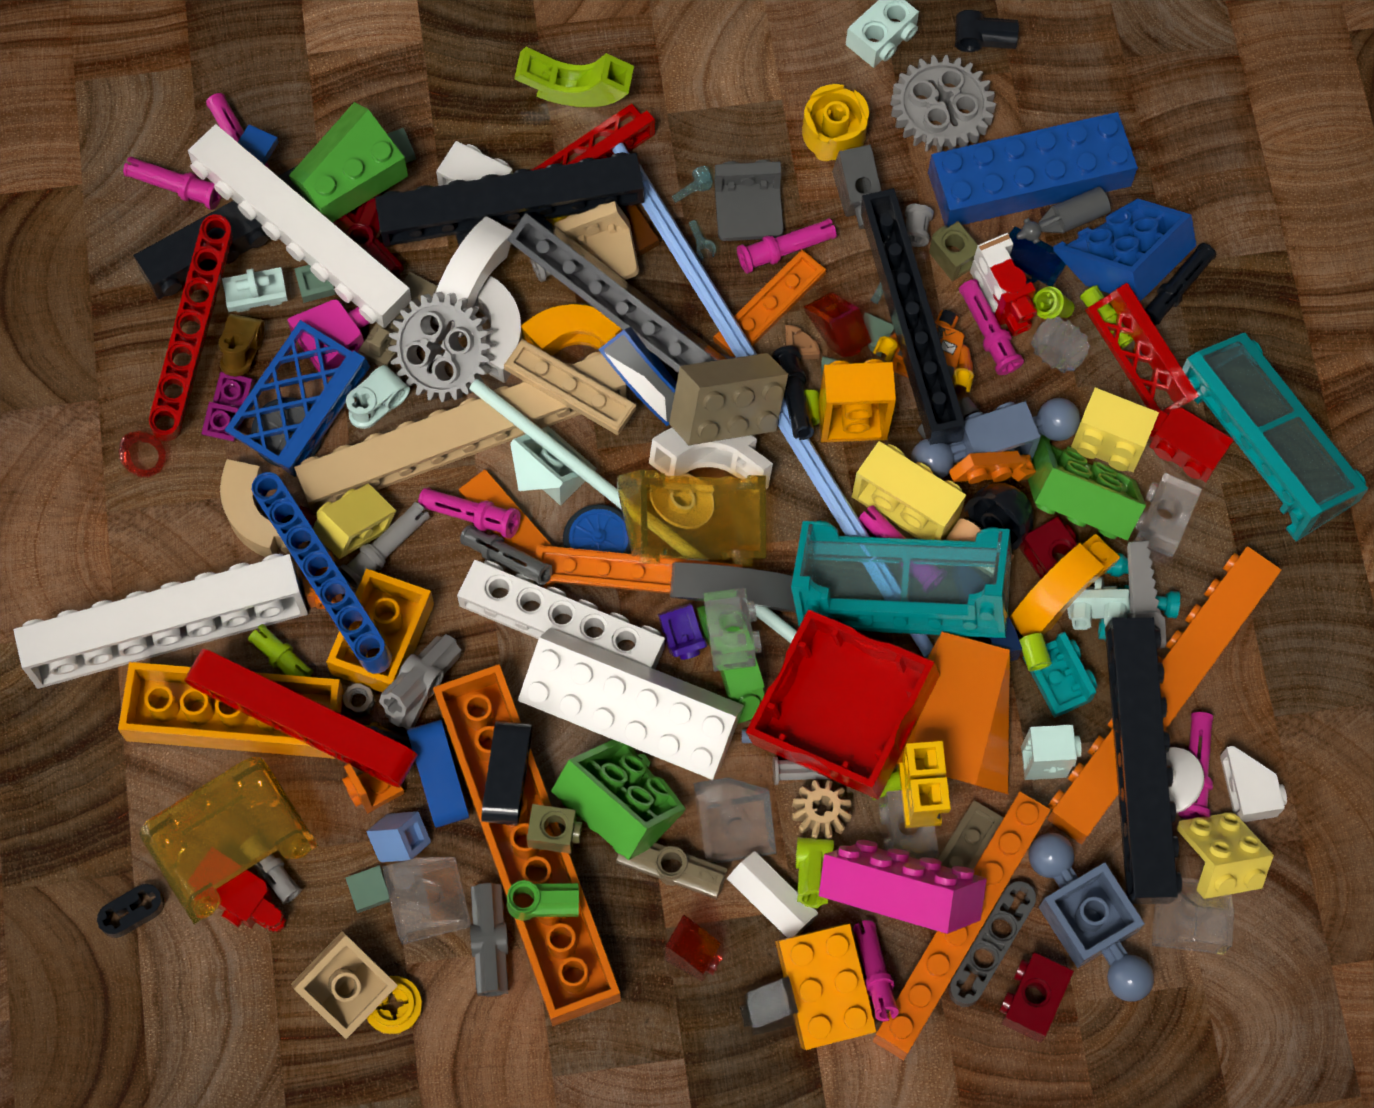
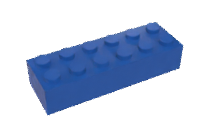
M1115 112L931 154L928 175L944 225L950 227L958 221L961 225L1060 203L1096 187H1101L1104 192L1130 187L1138 167L1119 113Z

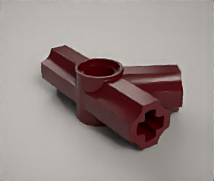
M375 197L360 205L356 215L350 211L332 222L354 242L360 240L367 241L366 244L360 247L394 276L399 277L404 270L403 265L378 240L381 232Z

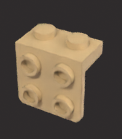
M615 201L600 204L594 209L570 215L566 219L554 223L559 230L624 280L635 277L639 273L630 221Z

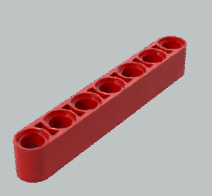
M210 215L201 224L150 411L149 424L152 433L161 441L174 440L181 432L232 243L230 223L221 215ZM215 227L221 228L226 232L221 239H212L207 234ZM204 259H213L217 262L216 267L210 271L202 270L199 264ZM197 290H204L209 296L204 302L198 303L190 298L192 293ZM189 321L197 322L200 325L199 331L194 334L184 333L182 327ZM179 353H187L192 357L190 363L186 366H178L173 360ZM173 384L179 385L183 388V392L177 398H169L165 395V390L168 386ZM169 416L175 421L173 427L166 431L158 429L156 427L158 419Z
M207 649L200 651L184 679L189 686L346 764L350 763L351 766L394 787H401L418 756L407 746Z

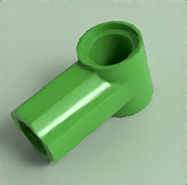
M526 880L517 881L508 890V912L512 917L521 921L530 920L533 917H579V883L533 884ZM525 893L530 895L534 902L527 908H521L513 902L515 896Z

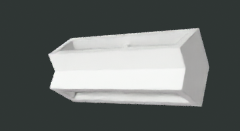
M755 851L740 862L727 877L787 938L800 935L818 915L814 908L806 907L804 904L797 902V892Z

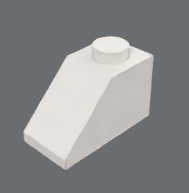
M1235 746L1226 747L1220 755V760L1233 813L1243 822L1277 817L1285 809L1284 805L1287 804L1286 790L1283 784H1279L1277 774Z

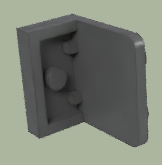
M758 160L755 163L728 161L715 165L714 187L718 237L720 240L762 239L767 235L774 238L783 235L780 195L781 161Z

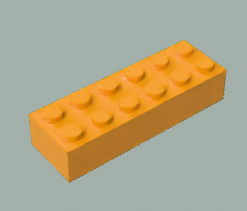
M129 662L118 726L119 732L126 741L335 759L192 688L184 681L191 667ZM257 673L339 714L342 713V695H344V690L340 679Z

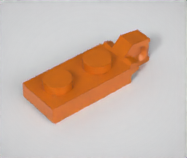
M1018 451L970 453L952 467L949 473L953 482L968 481L969 484H975L983 480L992 479L993 482H1001L1011 476L1019 482L1032 477L1036 473V469L1033 466L1030 455H1020Z

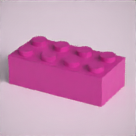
M858 840L854 845L839 846L838 850L824 854L819 889L820 897L946 934L981 920L987 878L974 875L973 869L961 866L948 868L941 866L942 862L934 858L923 857L919 860L909 857V852L902 849L883 850L877 848L878 844L869 840Z

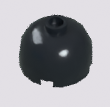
M993 483L981 488L969 499L964 507V513L968 510L970 517L968 521L977 525L981 530L989 527L1010 529L1012 551L1023 543L1033 528L1034 510L1031 502L1022 491L1007 483Z

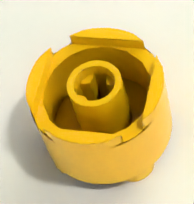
M840 84L825 85L812 93L804 109L802 135L807 147L819 160H836L839 151L864 145L869 119V108L865 98L856 90L853 92L845 89L844 85Z

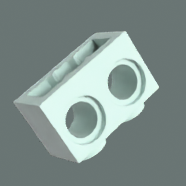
M878 0L848 28L846 46L874 68L882 60L884 62L889 60L903 40L907 42L915 35L918 30L917 20L919 11L905 0ZM890 19H897V20H899L900 22H894V21H891ZM868 39H877V40H879V41H878V42H872V41H870V40H868Z

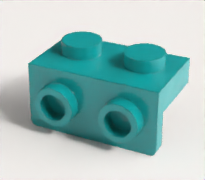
M1065 632L1058 634L1056 640L1046 644L1052 664L1041 670L1030 671L1054 718L1090 703L1096 694L1097 688L1094 675L1089 669L1085 670L1080 661L1081 652L1077 643L1073 639L1069 640Z

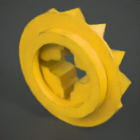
M389 976L398 985L392 991L397 1002L403 1001L408 1003L398 1008L397 1019L394 1020L389 1010L378 1009L389 1003V994L366 1019L372 1027L383 1034L399 1035L401 1032L412 1028L418 1017L421 1016L422 999L417 987L411 981L400 976Z

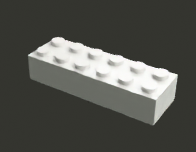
M551 627L539 637L518 701L712 780L722 767L744 707L740 703Z

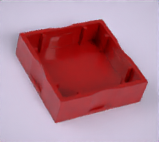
M808 609L786 652L782 669L775 681L767 689L746 730V734L752 744L879 800L940 675L934 661L891 643L870 639L850 626Z

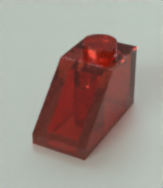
M833 292L804 306L805 313L829 349L843 358L860 353L863 347L872 343L860 309Z
M683 915L665 946V961L703 982L707 973L712 976L715 974L723 959V956L719 954L721 943L689 917Z

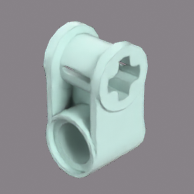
M387 365L378 367L366 380L348 393L346 406L349 410L350 422L360 429L374 426L376 422L392 409L398 407L407 398L410 388Z

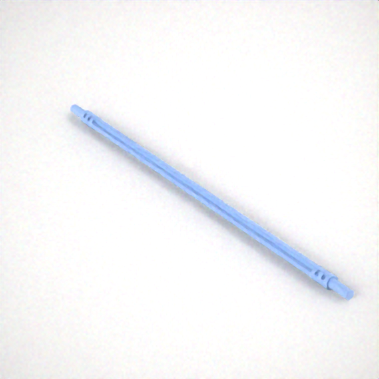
M619 143L613 149L614 154L621 152L630 154L623 143ZM639 164L644 187V203L641 204L736 358L757 355ZM783 397L777 425L845 536L870 537L809 438L799 440V437L797 439L793 437L792 425L786 401ZM859 544L870 559L860 560L885 601H901L902 588L885 560H873L864 544ZM910 634L924 658L928 657L934 647L926 634Z

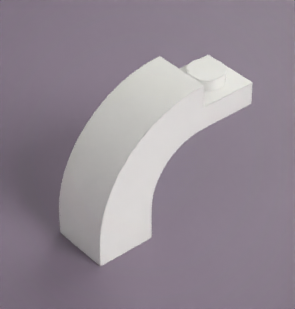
M487 216L484 217L469 232L456 250L439 282L436 292H443L444 298L447 294L455 293L456 302L459 299L468 298L466 308L474 307L477 296L489 275L507 258L511 245L507 239L513 231ZM434 317L433 323L439 326V322ZM451 320L452 325L450 330H452L455 325V322L453 320ZM460 332L458 337L461 338L464 334Z
M490 276L484 286H482L474 306L479 307L478 311L487 317L491 324L490 329H493V333L488 335L486 340L496 344V346L487 349V353L494 356L495 360L485 362L484 364L491 370L489 375L505 383L511 373L504 370V364L522 340L521 319L517 304L510 292L497 279Z
M673 428L662 432L652 439L649 464L672 481H675L690 470L701 467H714L733 474L759 494L769 487L773 466L772 462L755 451L757 439L751 435L688 446Z

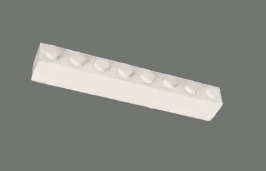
M217 124L188 150L192 163L190 167L198 177L203 180L207 177L215 184V190L224 199L229 200L232 198L239 204L238 209L246 218L251 221L255 218L263 225V231L272 240L280 239L287 245L286 250L294 259L299 262L303 259L311 266V272L320 281L325 282L328 280L335 286L334 290L342 300L347 303L352 301L360 308V314L368 322L373 324L376 321L381 327L385 328L400 313V310L409 304V301H411L409 287Z

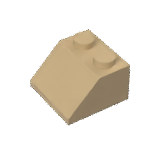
M343 931L291 983L293 989L345 1039L398 986Z

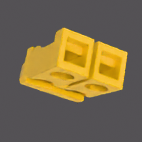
M943 741L907 743L902 758L903 763L898 765L905 828L940 826L942 824L941 813H949L951 810L947 777H945L946 765Z

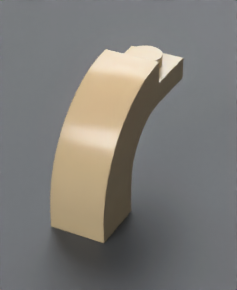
M227 459L221 477L220 495L225 514L234 533L244 545L261 556L267 557L277 554L278 548H281V551L291 555L270 520L266 519L258 511V501L253 495L251 488L254 479L259 474H262L260 466ZM311 541L303 542L299 545L298 549L306 548Z

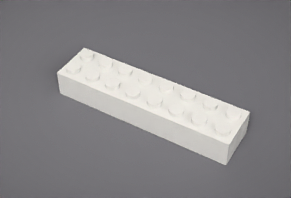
M272 554L265 557L262 562L251 565L239 563L231 566L229 571L217 574L213 572L202 573L192 581L184 583L169 582L162 585L159 590L148 593L146 591H136L127 595L126 599L115 602L110 600L99 601L93 604L92 608L81 611L66 610L59 613L56 618L45 621L42 619L30 620L25 622L23 627L13 630L22 669L37 689L123 666L129 664V662L145 660L254 630L261 624L268 626L308 615L299 577L290 554L284 556L283 554Z

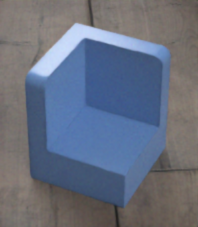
M418 811L387 814L366 831L380 862L410 861L431 843Z

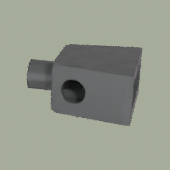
M871 145L839 151L832 171L844 214L847 217L856 215L860 229H865L861 217L862 195L881 191Z

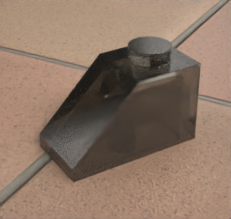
M789 977L781 978L744 995L745 1005L739 1006L743 1026H750L753 1036L794 1026L798 1016V1009Z

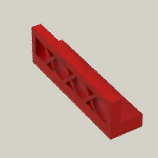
M631 103L532 170L543 169L551 164L561 163L562 161L563 165L578 163L585 158H594L596 160L609 158L614 155L613 149L619 143H623L628 152H630L655 135V119L647 110L640 114ZM630 116L633 118V120L619 128V124ZM600 136L606 137L593 146L595 139ZM574 153L580 154L572 161L567 163L568 157H570Z
M1128 283L1120 286L1108 296L1085 309L1145 405L1151 404V406L1159 408L1154 401L1156 389L1166 391L1174 403L1162 410L1168 415L1172 409L1180 408L1199 396ZM1111 303L1117 313L1115 325L1104 322L1097 310ZM1120 333L1131 335L1135 341L1133 353L1124 351L1119 346L1118 339ZM1138 361L1149 363L1153 370L1151 381L1141 379L1136 373Z

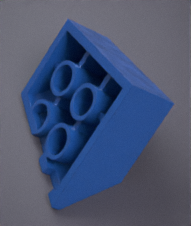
M1136 199L1106 216V223L1093 230L1087 227L1078 232V239L1067 245L1062 241L1053 246L1059 258L1085 286L1092 287L1097 285L1100 291L1110 294L1120 286L1128 283L1140 302L1197 245L1191 214Z

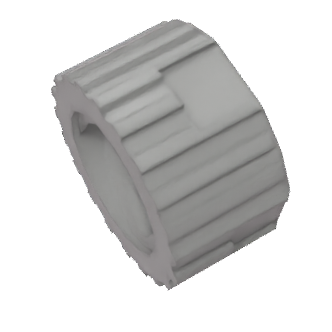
M361 683L348 686L346 692L342 695L344 707L351 716H367L373 710V706H375L373 692ZM363 694L366 697V702L361 707H354L351 704L353 695Z

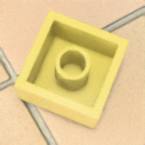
M1095 387L1071 447L1077 450L1083 457L1089 459L1097 458L1108 462L1112 468L1119 471L1128 470L1134 472L1159 412Z

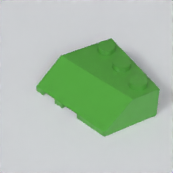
M354 102L291 172L289 177L304 199L328 220L334 222L408 177L405 157L369 109Z
M1041 435L1032 460L1036 473L1028 479L1036 506L1049 514L1061 513L1078 526L1085 527L1088 524L1098 528L1097 530L1108 538L1116 539V537H1120L1128 541L1146 507L1136 480L1101 462H1094L1093 465L1087 463V459L1074 448L1068 446L1066 449L1061 450L1050 444L1051 439Z
M613 739L569 759L551 790L565 807L576 810V814L587 823L591 830L602 836L613 846V849L618 854L624 856L627 860L647 851L686 809L664 779L655 777L648 769L651 762L645 754L638 755L633 747Z

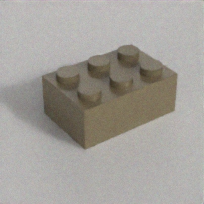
M768 353L680 366L669 424L688 446L774 432L778 424L788 373Z

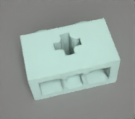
M1073 725L1030 727L1021 745L1024 779L1067 778L1072 767L1076 765L1077 757H1081V740L1079 736H1074Z

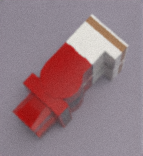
M1008 233L977 246L970 273L973 279L979 282V286L1000 326L1006 324L1014 337L1030 330L1032 327L1030 319L1035 317L1037 313L1032 302L1036 289L1032 282L1026 284L1025 273L1014 265L1010 257L1013 242Z

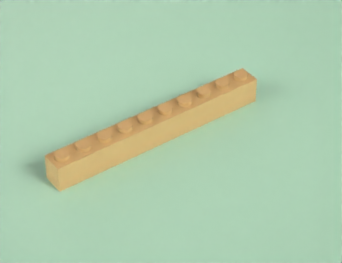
M601 352L591 353L584 360L574 364L565 363L626 398V383L611 367ZM525 381L512 387L503 386L494 390L495 393L541 429L581 415ZM470 398L453 409L434 411L426 419L417 422H404L396 430L388 433L372 434L363 442L353 446L342 445L331 454L323 457L307 458L294 468L308 506L315 514L322 505L341 499L350 489L357 490L369 483L377 491L525 435V433L481 398Z

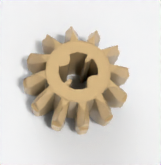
M814 780L811 784L812 791L804 786L800 788L799 794L801 798L793 799L792 806L798 810L792 814L793 821H803L799 826L801 833L811 828V838L817 839L819 832H823L825 839L831 840L832 829L839 834L844 832L845 827L842 822H850L852 816L845 810L850 808L852 803L850 799H841L845 792L843 787L833 792L831 791L832 781L827 780L825 787L820 788L819 782ZM820 804L827 806L824 816L817 814Z

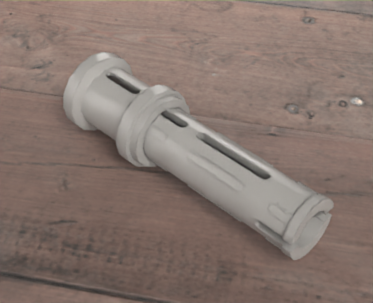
M414 502L371 545L368 543L362 545L359 548L360 553L347 565L342 564L338 568L348 583L358 589L366 568L375 571L385 567V559L420 525L430 518L427 511L422 512L424 510L423 506Z

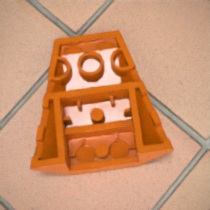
M941 632L927 659L935 662L940 676L907 743L943 741L946 765L945 777L1008 795L1010 650ZM905 747L898 759L897 765H899V763H903L902 758Z

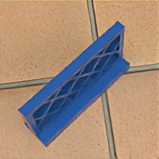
M300 320L224 431L279 465L290 475L296 477L297 474L294 467L309 458L345 405L348 393L358 386L370 366L364 356L356 351H350ZM303 332L315 339V350L302 353L297 352L296 342ZM320 342L328 347L321 348ZM292 349L293 355H288ZM338 352L345 357L339 368L325 370L323 354ZM318 356L321 372L302 376L299 360ZM295 361L298 377L279 381L277 370L280 365ZM333 376L328 382L327 377ZM273 377L274 382L269 383V381ZM322 378L324 384L322 393L319 396L307 398L304 382ZM299 383L302 399L283 403L280 387ZM276 389L279 405L260 409L258 401L260 394L266 390ZM309 404H313V406H312L311 409L309 410L308 405H309ZM254 405V406H255V410L249 411V410L252 408V406ZM303 406L305 418L299 424L288 426L285 410ZM280 411L283 427L264 431L261 415ZM257 417L259 433L244 435L236 430L243 419ZM295 431L292 437L290 438L289 432ZM284 434L286 445L278 456L268 450L266 437ZM261 439L262 445L258 444L254 440Z

